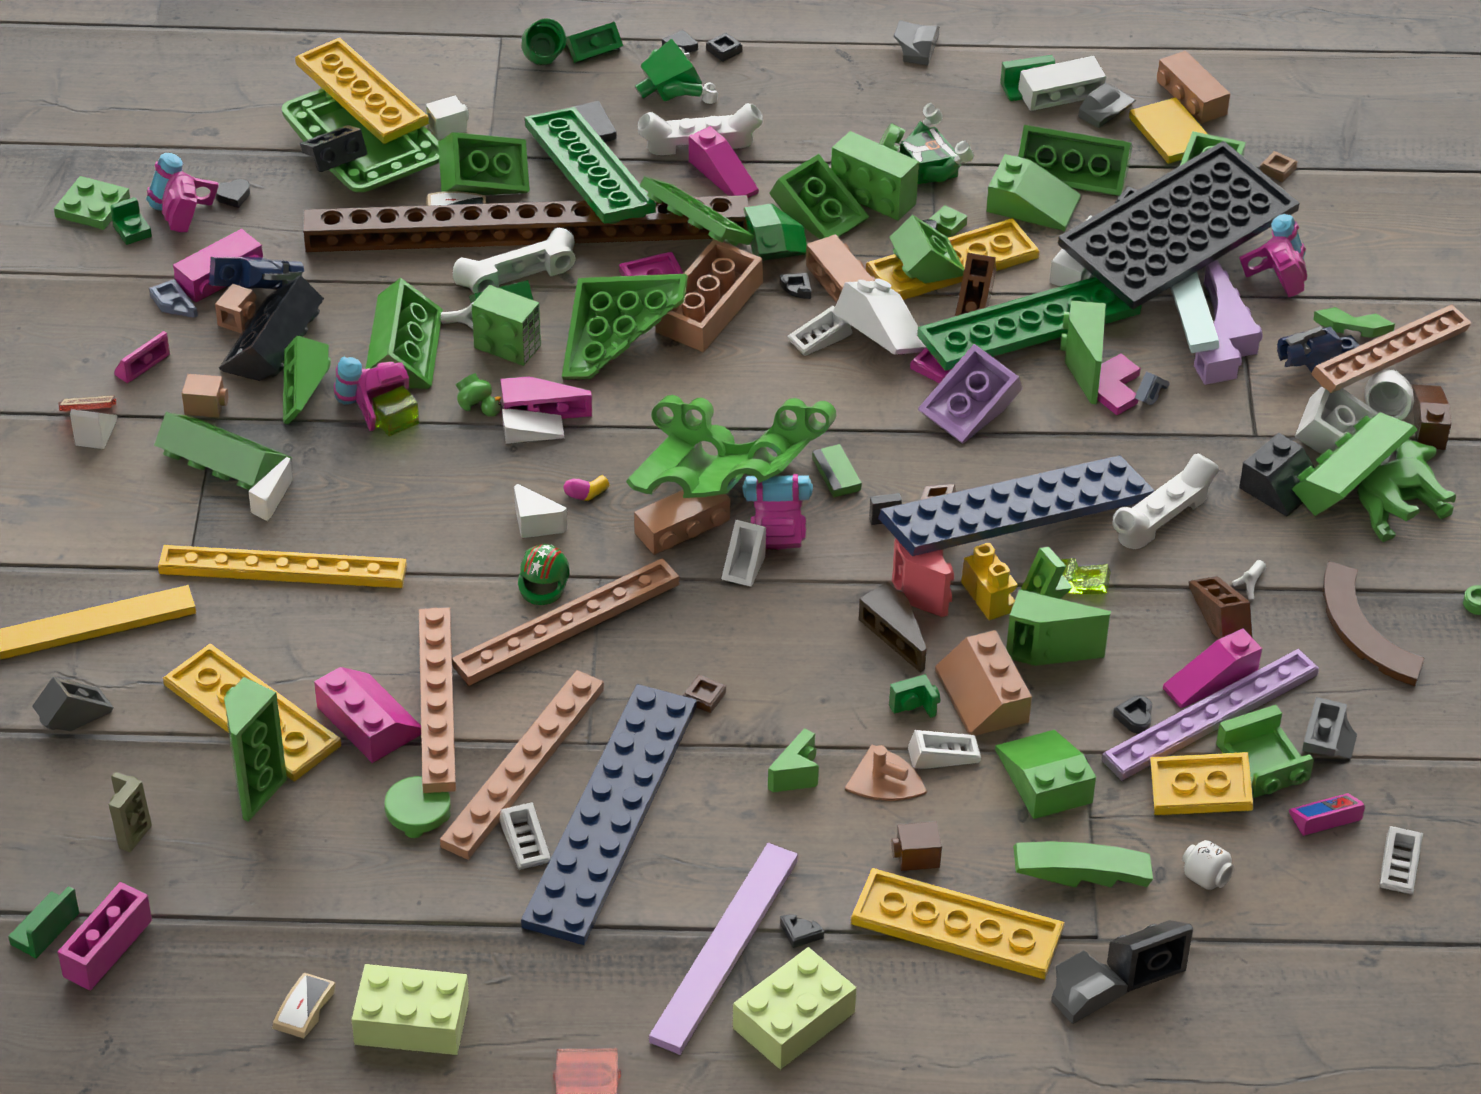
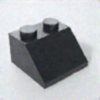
M1278 433L1243 462L1239 488L1287 517L1303 504L1301 499L1292 490L1300 482L1297 476L1309 466L1315 467L1303 446Z
M1169 920L1158 925H1149L1144 930L1130 935H1121L1109 944L1107 964L1128 985L1127 992L1184 972L1187 968L1193 927L1190 923Z

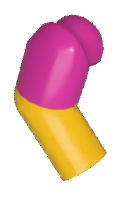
M600 475L591 482L573 478L565 482L563 489L565 494L572 498L589 501L608 489L610 484L605 476Z

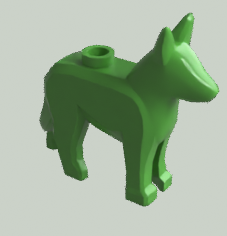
M1408 438L1395 450L1396 459L1383 465L1380 464L1360 482L1357 492L1359 500L1368 510L1371 527L1382 542L1393 539L1396 536V533L1390 529L1387 523L1389 513L1408 521L1420 512L1417 506L1408 505L1403 500L1418 498L1430 507L1440 519L1452 515L1454 507L1446 502L1454 503L1456 495L1452 491L1445 490L1438 483L1432 469L1426 463L1436 455V448L1434 446L1425 445Z

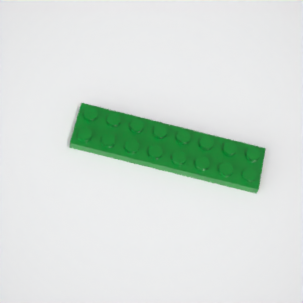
M575 107L525 116V127L604 224H614L620 220L642 218L648 214L656 213L655 201L647 197L648 193L639 186L638 181Z
M1092 277L920 326L917 330V337L946 371L952 369L973 344L994 357L1062 336V333L1067 334L1068 329H1063L1064 312H1070L1071 301L1106 304L1104 324L1139 315L1142 305L1131 309L1096 277Z

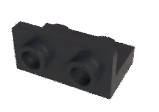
M350 125L300 143L302 153L314 158L317 171L319 172L327 171L368 154L361 129Z

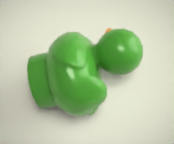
M476 373L467 376L456 384L459 390L457 401L464 410L471 411L472 406L482 402L481 410L485 415L493 417L500 412V400L502 397H492L491 384L488 381L479 380Z

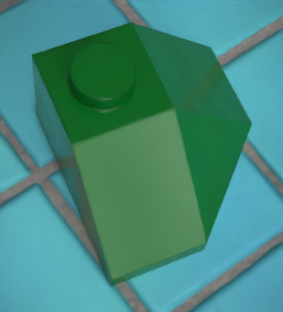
M772 203L744 207L748 232L754 235L750 243L753 255L761 257L762 261L806 254L807 242L803 225Z

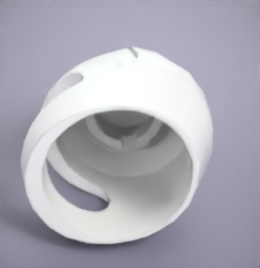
M1379 371L1368 380L1364 396L1369 407L1378 413L1396 415L1392 417L1399 420L1405 419L1411 413L1414 405L1413 389L1408 380L1398 371Z

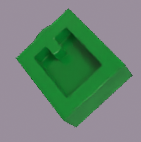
M135 197L110 206L113 227L126 245L152 237L151 228L141 215L139 203Z
M926 674L890 684L889 706L893 714L923 706L930 718L937 715V704L941 701L940 693L936 685H931Z

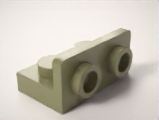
M115 772L111 776L115 794L108 805L119 849L131 852L150 829L152 823L142 781L134 776H126Z

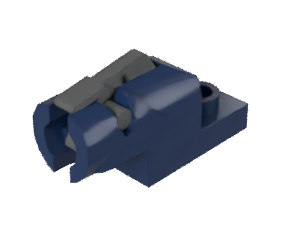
M210 257L209 285L231 286L235 284L248 289H279L299 275L302 276L304 265L300 261L271 260L263 257Z
M1319 326L1306 332L1280 338L1277 343V352L1280 361L1288 359L1285 362V367L1306 365L1312 373L1316 365L1360 345L1352 335L1339 338L1331 326L1323 329Z

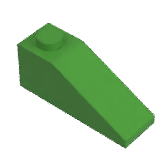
M296 336L284 349V424H289L302 411L323 376L328 372L331 365V358L328 357V344Z

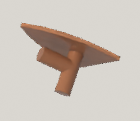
M882 745L870 746L845 787L846 791L856 795L885 801L906 800L927 793L921 777L914 768L900 756L888 751Z

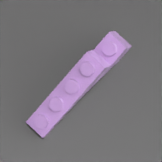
M1217 260L1206 266L1204 285L1210 295L1214 308V327L1219 339L1220 348L1197 352L1194 361V367L1204 385L1236 379L1238 367L1242 362L1241 357L1257 354L1259 341L1262 340L1261 327L1254 322L1250 309L1243 304L1238 289L1233 287L1227 271H1223Z

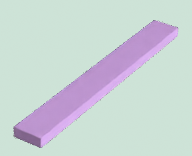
M1297 649L1102 754V762L1123 781L1150 766V757H1166L1219 729L1220 722L1245 715L1317 676L1319 667Z
M767 843L651 1031L649 1043L681 1055L798 861L797 853Z

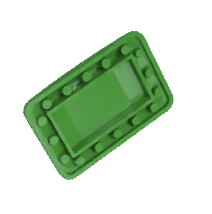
M323 88L289 100L282 105L284 118L303 142L346 125L361 129L368 154L329 169L345 186L354 192L372 190L439 163V141L425 126L383 144Z

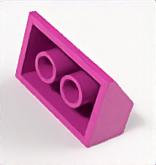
M339 667L314 681L317 708L371 763L421 735V725L369 673Z

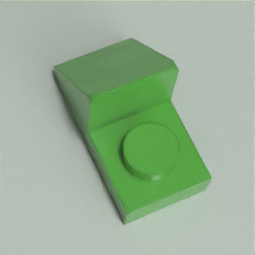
M1050 547L1039 548L1021 590L1060 599L1071 591L1073 587L1062 575L1066 565Z
M804 728L768 768V790L779 792L812 788L818 785L819 766L813 762L817 752L815 748V733Z

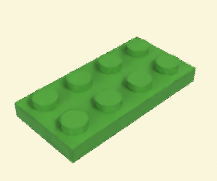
M644 176L639 185L648 191L647 197L658 203L663 201L668 204L667 209L678 216L685 215L689 217L688 223L699 229L706 228L710 231L708 235L719 242H724L725 240L734 246H737L738 243L750 245L754 237L750 232L673 184Z

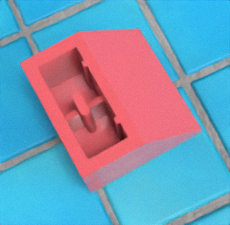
M895 538L892 572L894 587L905 594L911 606L940 617L948 616V606L952 602L950 582L954 580V572L951 564L945 562L943 550L911 556Z

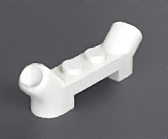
M749 103L745 104L734 115L694 119L685 118L682 120L664 121L653 112H648L639 119L638 132L647 139V149L655 155L676 154L677 145H688L689 135L709 126L722 135L732 149L748 147L752 144L753 132L763 124V116L755 105Z
M556 228L551 232L546 241L488 259L476 261L461 257L454 264L453 280L456 285L471 288L473 293L484 291L488 285L498 288L500 284L545 270L550 277L564 273L575 263V254L572 252L575 243L574 237L568 230Z
M1199 453L1194 454L1182 472L1132 508H1119L1115 512L1112 521L1114 529L1119 533V542L1127 548H1142L1155 539V533L1158 528L1189 506L1192 509H1196L1207 499L1209 485L1219 471L1218 465Z

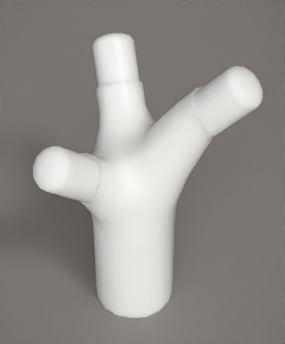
M473 303L463 310L441 312L442 324L461 322L473 329V322L470 320L472 318Z
M1257 560L1248 571L1244 572L1242 577L1232 581L1234 587L1243 583L1247 584L1249 601H1254V587L1257 579L1266 569V564L1261 560Z

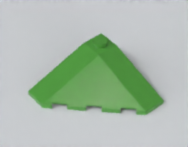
M687 274L578 278L562 372L563 380L593 378L599 373L598 370L610 360L617 358L643 333L646 334L668 312L681 305L685 300Z

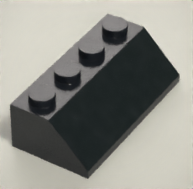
M301 275L268 295L219 366V369L225 373L261 381L269 375L272 377L276 376L284 368L282 363L284 361V349L296 336L303 337L307 333L308 328L306 326L320 313L318 308L324 298Z

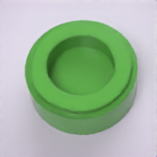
M1481 585L1469 587L1465 591L1463 599L1464 607L1469 612L1481 615Z

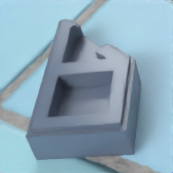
M175 279L149 288L150 296L161 312L193 318L198 316L197 308Z
M1146 371L1135 399L1152 405L1159 397L1160 388L1167 389L1170 383Z

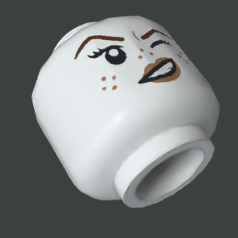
M1204 840L1196 846L1192 844L1183 855L1182 861L1185 862L1184 872L1186 877L1205 889L1222 888L1233 874L1234 865L1231 864L1232 858L1230 853L1211 841Z

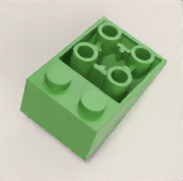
M1019 589L1009 616L1006 650L1012 660L1035 666L1104 658L1111 611Z

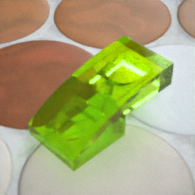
M1076 558L1060 559L1066 565L1062 575L1073 587L1068 593L1107 594L1111 575L1108 564L1078 567Z

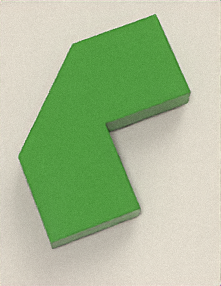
M1337 307L1315 311L1313 318L1316 323L1325 328L1331 326L1337 333H1344V330L1348 329L1359 331L1362 337L1368 338L1383 336L1394 331L1395 327L1394 323L1378 314L1353 317Z

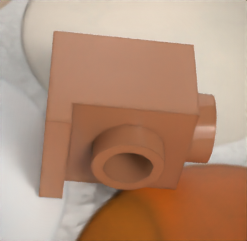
M232 284L215 303L218 326L242 333L245 329V323L255 313L256 305L254 302L257 299L256 294L251 289Z

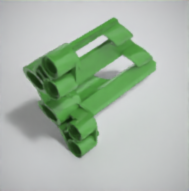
M667 395L652 409L651 417L655 425L666 433L668 437L626 482L633 490L651 495L662 483L675 482L683 488V498L726 494L744 474L755 476L759 483L781 473L810 441L824 434L835 421L837 416L836 410L827 401H819L812 407H809L800 399L790 398L777 410L772 427L765 431L759 439L749 443L735 444L734 436L728 429L719 425H711L714 409L707 399L696 398L687 404L678 396ZM663 407L670 408L674 416L666 415ZM693 409L701 413L702 420L696 419L693 416ZM785 410L793 411L796 414L797 420L788 418ZM814 413H821L825 417L826 423L817 421ZM701 442H711L716 447L718 455L714 456L706 453L702 448ZM766 447L774 450L777 453V456L775 457L769 454Z

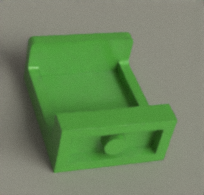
M1277 705L1219 723L1216 744L1223 754L1248 752L1253 798L1264 794H1272L1279 789L1291 785L1302 784L1311 777L1314 759L1310 754L1301 756L1280 727L1282 712Z

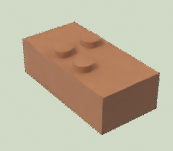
M715 239L712 240L684 273L688 276L684 302L677 308H673L655 325L656 333L701 352H704L763 283L761 257Z

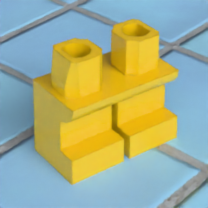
M991 543L976 546L973 555L964 558L961 583L973 600H976V604L988 620L1010 614L1015 602L1010 593L1016 590L1018 584L1010 575L1008 566L1002 563L996 556L995 549Z

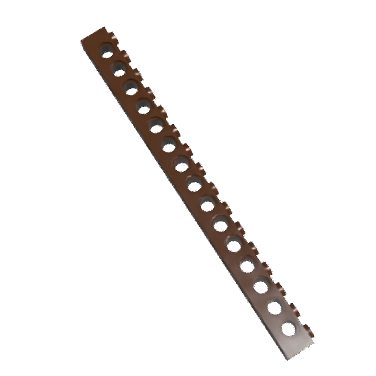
M747 195L694 197L748 231L744 214V207H748ZM586 201L307 209L304 210L303 227L305 252L533 245L546 241L551 232L556 228L568 230L574 237V244L713 238L708 235L710 231L706 228L699 229L688 223L689 217L685 215L678 216L667 209L668 204L663 201L662 203L655 201L656 213L648 214L642 218L620 220L614 224H604Z

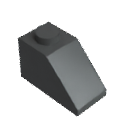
M52 677L32 705L40 717L39 721L46 728L51 730L61 729L69 732L111 713L114 709L99 688L57 677Z

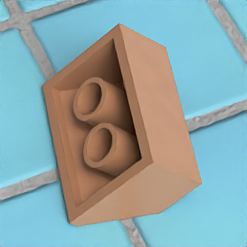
M996 630L966 637L935 666V671L969 735L977 736L1029 722L1032 696Z

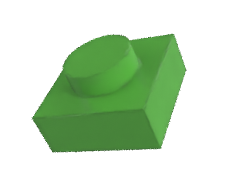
M946 205L929 218L937 222L938 232L947 237L954 236L967 225V215Z

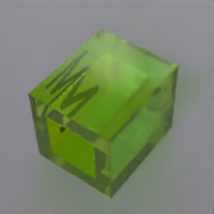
M404 386L372 398L373 410L376 416L375 426L377 428L381 427L388 437L419 424L418 402Z

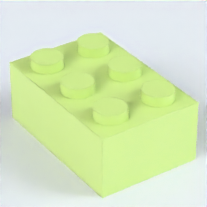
M807 947L733 1003V1029L781 1070L855 1013L856 987Z
M365 964L352 1015L354 1045L457 1055L469 1002L467 974Z

